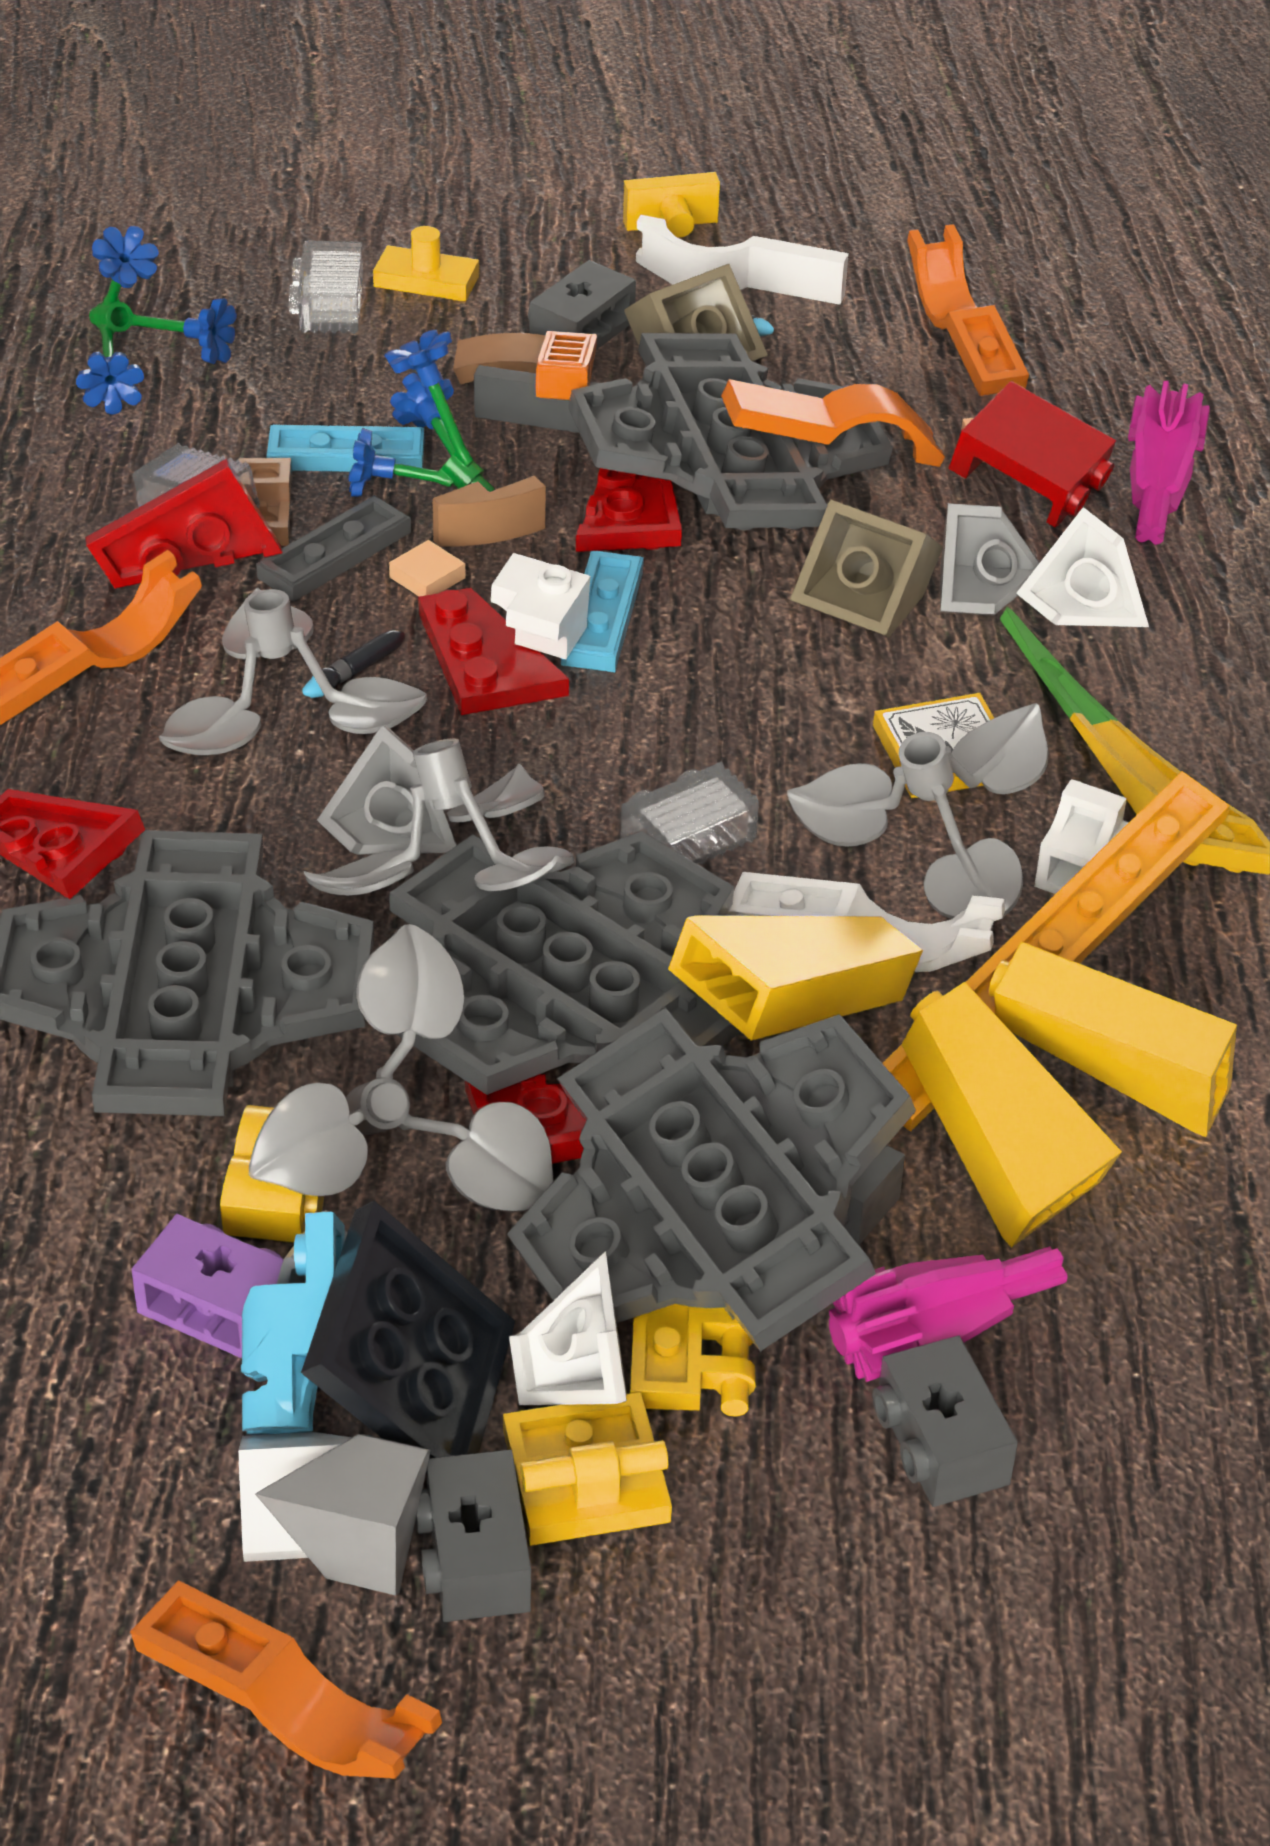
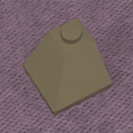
M730 264L652 292L624 309L638 345L640 344L642 333L737 334L752 362L768 355Z

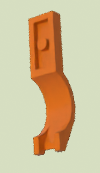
M945 225L943 233L944 242L925 244L919 230L909 231L907 240L918 291L925 312L935 327L948 330L979 396L999 393L1010 381L1026 389L1029 373L995 305L977 307L970 295L964 272L963 241L955 225Z
M729 379L721 395L731 421L737 427L829 445L840 433L858 424L881 421L898 425L902 428L904 439L913 441V458L916 463L940 467L945 458L943 451L937 446L933 438L934 433L927 423L898 393L878 384H853L832 391L824 398H818Z
M166 550L144 565L142 582L134 599L118 617L106 625L83 632L67 629L57 621L1 657L0 725L92 665L100 668L123 667L145 657L165 639L201 589L200 577L194 571L181 579L172 572L177 565L175 557L169 550Z
M179 1580L130 1631L136 1651L250 1709L260 1723L286 1747L315 1766L339 1775L396 1779L405 1768L403 1759L425 1733L433 1734L443 1723L438 1709L408 1694L404 1696L396 1708L391 1710L371 1707L347 1695L319 1672L303 1654L293 1637Z

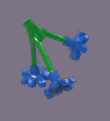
M130 226L126 231L125 237H122L116 227H108L103 231V240L96 239L92 245L93 257L101 260L99 262V272L106 278L111 277L112 281L103 302L93 307L89 313L91 323L96 325L101 332L103 354L94 352L89 356L88 366L90 369L79 371L76 385L80 389H86L83 396V401L86 405L95 407L101 401H105V412L110 415L121 412V400L123 399L130 405H137L141 401V392L134 384L144 380V373L139 365H128L129 361L124 353H114L113 334L115 332L126 331L130 326L184 332L187 338L199 339V345L202 346L201 358L203 361L215 364L217 360L224 363L229 361L231 350L226 343L232 344L235 338L234 327L228 325L235 322L237 314L232 305H227L226 298L214 299L210 309H201L198 319L187 318L185 321L136 315L132 313L131 308L126 303L119 301L118 296L121 287L132 288L137 281V277L150 279L157 270V266L153 261L158 257V249L151 243L140 244L144 231L136 226Z
M437 329L427 331L421 335L419 344L417 341L408 342L402 345L400 349L388 351L384 356L395 373H401L408 369L416 370L417 374L411 373L404 377L402 383L407 389L406 393L397 392L391 397L390 403L395 408L392 416L402 425L413 422L416 427L423 428L427 426L429 429H434L451 457L439 471L395 464V458L375 455L376 451L372 446V431L362 428L353 447V458L358 462L353 464L348 477L351 497H362L364 486L371 480L372 476L392 479L393 474L432 481L449 488L454 485L458 489L479 482L489 492L496 490L482 477L484 470L473 460L463 442L447 403V400L453 395L454 389L449 379L443 380L442 374L439 372L435 362L449 353L447 345L452 342L450 332L446 331L438 334Z

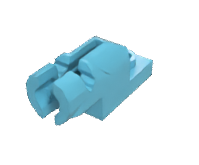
M334 1212L305 1213V1233L296 1234L295 1269L298 1276H306V1283L253 1286L244 1303L242 1311L241 1372L258 1382L268 1380L267 1384L261 1386L258 1390L242 1394V1431H247L249 1435L307 1433L313 1431V1411L318 1386L305 1377L301 1371L345 1242V1225Z

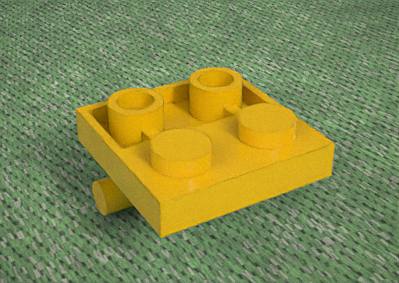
M641 1392L626 1394L627 1401L618 1404L555 1405L503 1414V1433L507 1450H512L522 1515L530 1546L671 1522L672 1504L662 1471L668 1469L667 1449L663 1440L654 1441Z

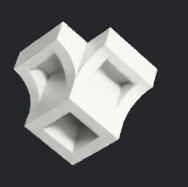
M513 553L492 583L491 602L507 611L506 626L515 629L516 645L566 660L587 628L591 576L569 570L560 565L549 564Z
M1071 779L1062 792L1060 805L1053 824L1041 842L1034 887L1056 894L1129 823L1123 820L1127 798Z

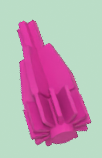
M1163 381L1161 394L1151 385L1145 387L1144 397L1136 395L1134 400L1128 440L1135 441V449L1132 453L1130 476L1132 501L1140 510L1135 538L1141 543L1150 540L1154 545L1163 542L1167 516L1178 509L1192 477L1193 454L1195 450L1202 452L1204 449L1210 406H1202L1204 395L1201 392L1187 399L1188 384L1185 383L1177 392L1170 391L1169 381Z
M1049 1246L1003 1262L1000 1259L986 1260L984 1255L907 1263L885 1270L884 1266L874 1269L875 1275L833 1302L835 1308L829 1310L831 1338L837 1351L842 1356H845L846 1364L854 1363L855 1375L858 1379L865 1377L866 1382L880 1378L883 1356L960 1335L963 1343L1012 1315L1014 1309L1012 1300L1066 1283L1068 1275L1062 1267L1064 1258L1058 1248L1052 1250Z

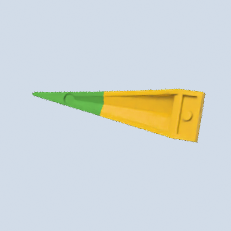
M1006 607L1000 617L1001 622L1120 792L1127 798L1126 800L1134 812L1138 814L1181 771L1146 745L1092 697L1042 645L1013 610ZM1230 805L1227 818L1183 862L1192 866L1206 864L1224 867L1235 873L1248 871L1269 875L1270 841L1253 819Z

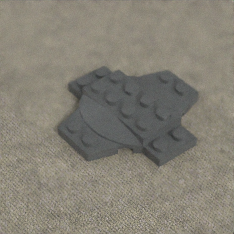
M642 333L638 351L646 367L642 380L636 386L632 387L633 382L624 378L571 390L568 408L595 467L671 480L677 485L695 493L705 513L719 515L725 528L750 530L753 528L784 527L787 529L819 527L828 506L819 490L826 480L888 465L893 449L878 421L858 424L840 433L829 445L734 426L721 397L729 379L818 398H824L832 391L844 388L843 386L797 378L794 388L792 384H782L779 386L767 380L769 368L754 363L749 359L737 334Z
M145 830L141 833L135 870L115 880V893L106 897L100 903L86 905L83 897L77 895L70 900L68 898H61L2 910L0 918V1020L73 1040L83 1053L98 1063L92 1091L94 1112L225 1116L229 1086L233 1087L235 1070L254 1060L271 1046L365 1027L366 1019L358 1006L356 986L364 963L373 953L374 921L305 902H300L294 910L285 908L274 897L273 885L260 877L264 853L262 834Z
M642 831L576 855V866L562 872H551L527 885L502 891H485L476 886L475 875L481 870L496 864L492 861L483 841L472 834L389 893L390 912L407 923L421 928L433 936L446 949L459 971L464 989L463 1011L453 1031L440 1039H428L416 1034L413 1046L486 1095L564 1064L581 1063L665 1007L696 1046L718 1045L723 1047L740 1033L735 1026L668 970L686 918L695 915L726 916L733 905L734 886ZM403 1032L396 1035L402 1038Z
M665 1007L557 1078L565 1094L586 1120L579 1138L584 1148L580 1168L573 1175L562 1172L507 1233L514 1247L552 1301L606 1251L616 1324L673 1304L700 1308H724L732 1320L736 1319L761 1352L876 1274L869 1257L843 1227L851 1201L852 1185L916 1112V1109L908 1092L840 1014L761 1041L760 1053L746 1058L726 1055L723 1047L718 1045L696 1046Z

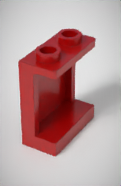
M1010 381L962 429L948 469L966 479L983 461L1050 499L1053 506L1046 523L1056 528L1068 514L1074 517L1077 516L1088 500L1092 488L1099 491L1105 485L1114 468V463L1110 462L1109 458L1116 440Z

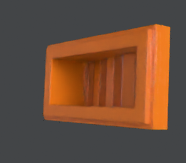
M547 331L536 367V397L570 400L571 390L590 386L597 346V334Z

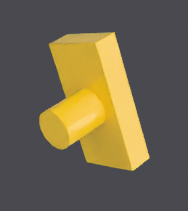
M716 172L624 180L623 222L626 230H638L637 220L640 215L665 219L667 228L678 238L689 235L697 224L718 223L720 181Z
M420 226L412 230L411 249L387 245L373 269L374 287L465 302L479 278L478 259L440 254V232L431 226Z

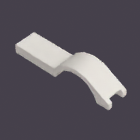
M640 215L637 220V229L642 232V248H639L636 253V262L671 284L679 283L730 264L740 290L749 287L841 305L845 296L849 253L752 236L745 242L728 247H705L690 244L675 237L667 228L665 219Z
M742 872L734 890L733 905L726 916H881L923 950L915 972H931L991 951L994 943L991 928L994 921L1002 919L1004 916L1005 899L972 895L967 908L953 919L934 924L908 922L886 913L868 898L861 885L857 883Z

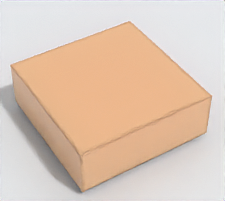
M427 540L389 562V577L417 596L437 594L465 579V563L430 540Z

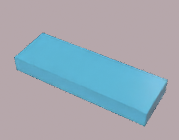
M270 425L267 458H291V471L350 472L353 464L358 462L353 458L355 440H357L362 428L372 431V446L376 451L375 455L395 458V464L423 468L424 428Z
M591 551L584 573L591 576L587 628L566 660L561 658V666L608 672L616 671L643 575L644 557Z

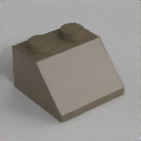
M830 499L790 600L889 638L923 598L943 546L926 533Z

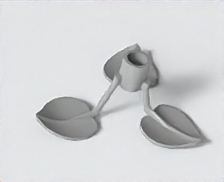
M256 588L235 612L222 636L225 652L235 658L245 659L240 698L236 702L220 696L203 697L189 701L169 717L162 735L159 736V741L168 748L192 755H216L245 745L257 734L261 727L260 716L255 712L246 710L252 701L256 658L260 656L268 659L280 658L296 648L301 653L326 699L329 702L335 703L329 709L330 721L334 726L343 731L355 734L377 733L382 725L392 728L421 709L428 698L425 692L415 687L380 677L352 679L343 686L341 691L335 690L307 644L314 631L313 621L310 616L290 606L289 596L285 592L276 589L260 590Z
M1037 703L1027 705L1002 714L978 726L962 737L952 752L951 748L946 746L942 737L935 733L918 732L909 736L902 742L899 748V758L902 767H896L893 770L895 777L894 786L890 777L877 766L867 763L850 764L831 770L806 785L787 790L789 802L800 822L819 839L837 846H858L877 839L885 832L888 825L885 810H892L899 806L905 784H907L909 791L925 801L936 800L952 847L956 853L937 859L927 870L924 879V891L929 904L940 915L953 919L967 908L972 895L1005 899L1004 916H1006L1017 904L1023 888V872L1019 858L1012 848L996 838L982 839L966 849L946 793L953 783V773L969 788H975L982 782L987 790L995 794L1014 793L1034 784L1045 772L1049 755L1040 707Z
M452 738L425 744L415 749L412 753L421 784L410 787L414 802L411 839L406 850L384 851L329 872L313 874L304 871L307 882L313 887L329 894L346 896L376 891L414 872L412 862L418 860L421 855L425 800L432 801L436 810L452 808L447 812L451 822L473 820L492 861L496 864L481 870L475 875V884L479 889L502 891L524 886L544 877L548 873L568 867L575 863L571 852L558 847H534L524 850L513 857L501 852L483 816L487 818L501 817L526 808L544 798V788L529 776L521 764H517L514 769L500 780L473 796L470 790L472 785L458 739Z
M410 924L403 925L391 938L369 956L360 971L356 986L358 1006L366 1021L374 1029L384 1034L395 1035L403 1032L400 1044L385 1065L377 1069L376 1079L355 1087L349 1092L347 1097L339 1088L326 1083L306 1084L287 1094L275 1106L262 1125L253 1147L249 1164V1176L255 1180L279 1185L303 1195L320 1197L342 1192L352 1186L360 1177L366 1164L368 1146L363 1134L374 1135L398 1126L402 1130L415 1129L452 1135L462 1140L449 1153L446 1161V1171L453 1186L469 1201L493 1210H528L553 1183L549 1140L544 1127L529 1110L511 1102L492 1103L483 1106L475 1112L470 1121L469 1130L460 1124L412 1117L408 1114L410 1108L408 1093L399 1082L393 1079V1073L413 1047L416 1034L428 1039H440L453 1031L463 1011L464 989L459 971L446 949L433 936L421 928Z

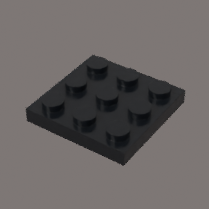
M374 1200L356 1209L301 1373L382 1439L431 1450L429 1459L476 1454L480 1451L509 1347V1336H512L515 1320Z

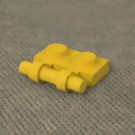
M673 1304L634 1317L630 1394L641 1392L646 1409L699 1411L701 1389H715L721 1395V1411L724 1414L733 1417L744 1415L749 1409V1395L754 1392L756 1387L755 1365L749 1360V1346L753 1344V1341L736 1319L732 1320L724 1308H700ZM702 1340H716L722 1346V1356L701 1355Z

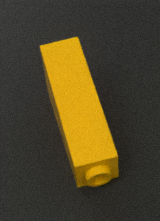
M695 915L686 918L668 970L752 1041L801 1028L839 1014L846 1016L903 1001L923 950L881 916Z
M1022 941L1010 962L1002 960L999 963L990 982L989 996L995 999V1015L1012 1033L1190 1131L1207 1137L1231 1088L1237 1024Z
M963 982L944 996L938 990L934 991L916 1005L910 1013V1017L914 1022L901 1045L1002 1238L1012 1248L1098 1185L1122 1151L966 982Z

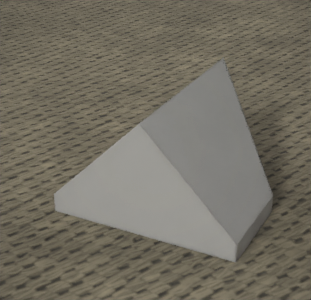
M947 504L940 565V612L994 616L1018 596L1016 594L1039 565L1040 562L1003 512L1002 507Z
M383 725L317 819L343 846L357 855L376 854L393 850L404 851L410 844L414 802L410 787L421 784L412 754L414 750L390 728ZM425 800L421 853H447L457 845L444 811L434 809L433 802Z
M358 1434L254 1494L326 1579L398 1595L431 1450Z

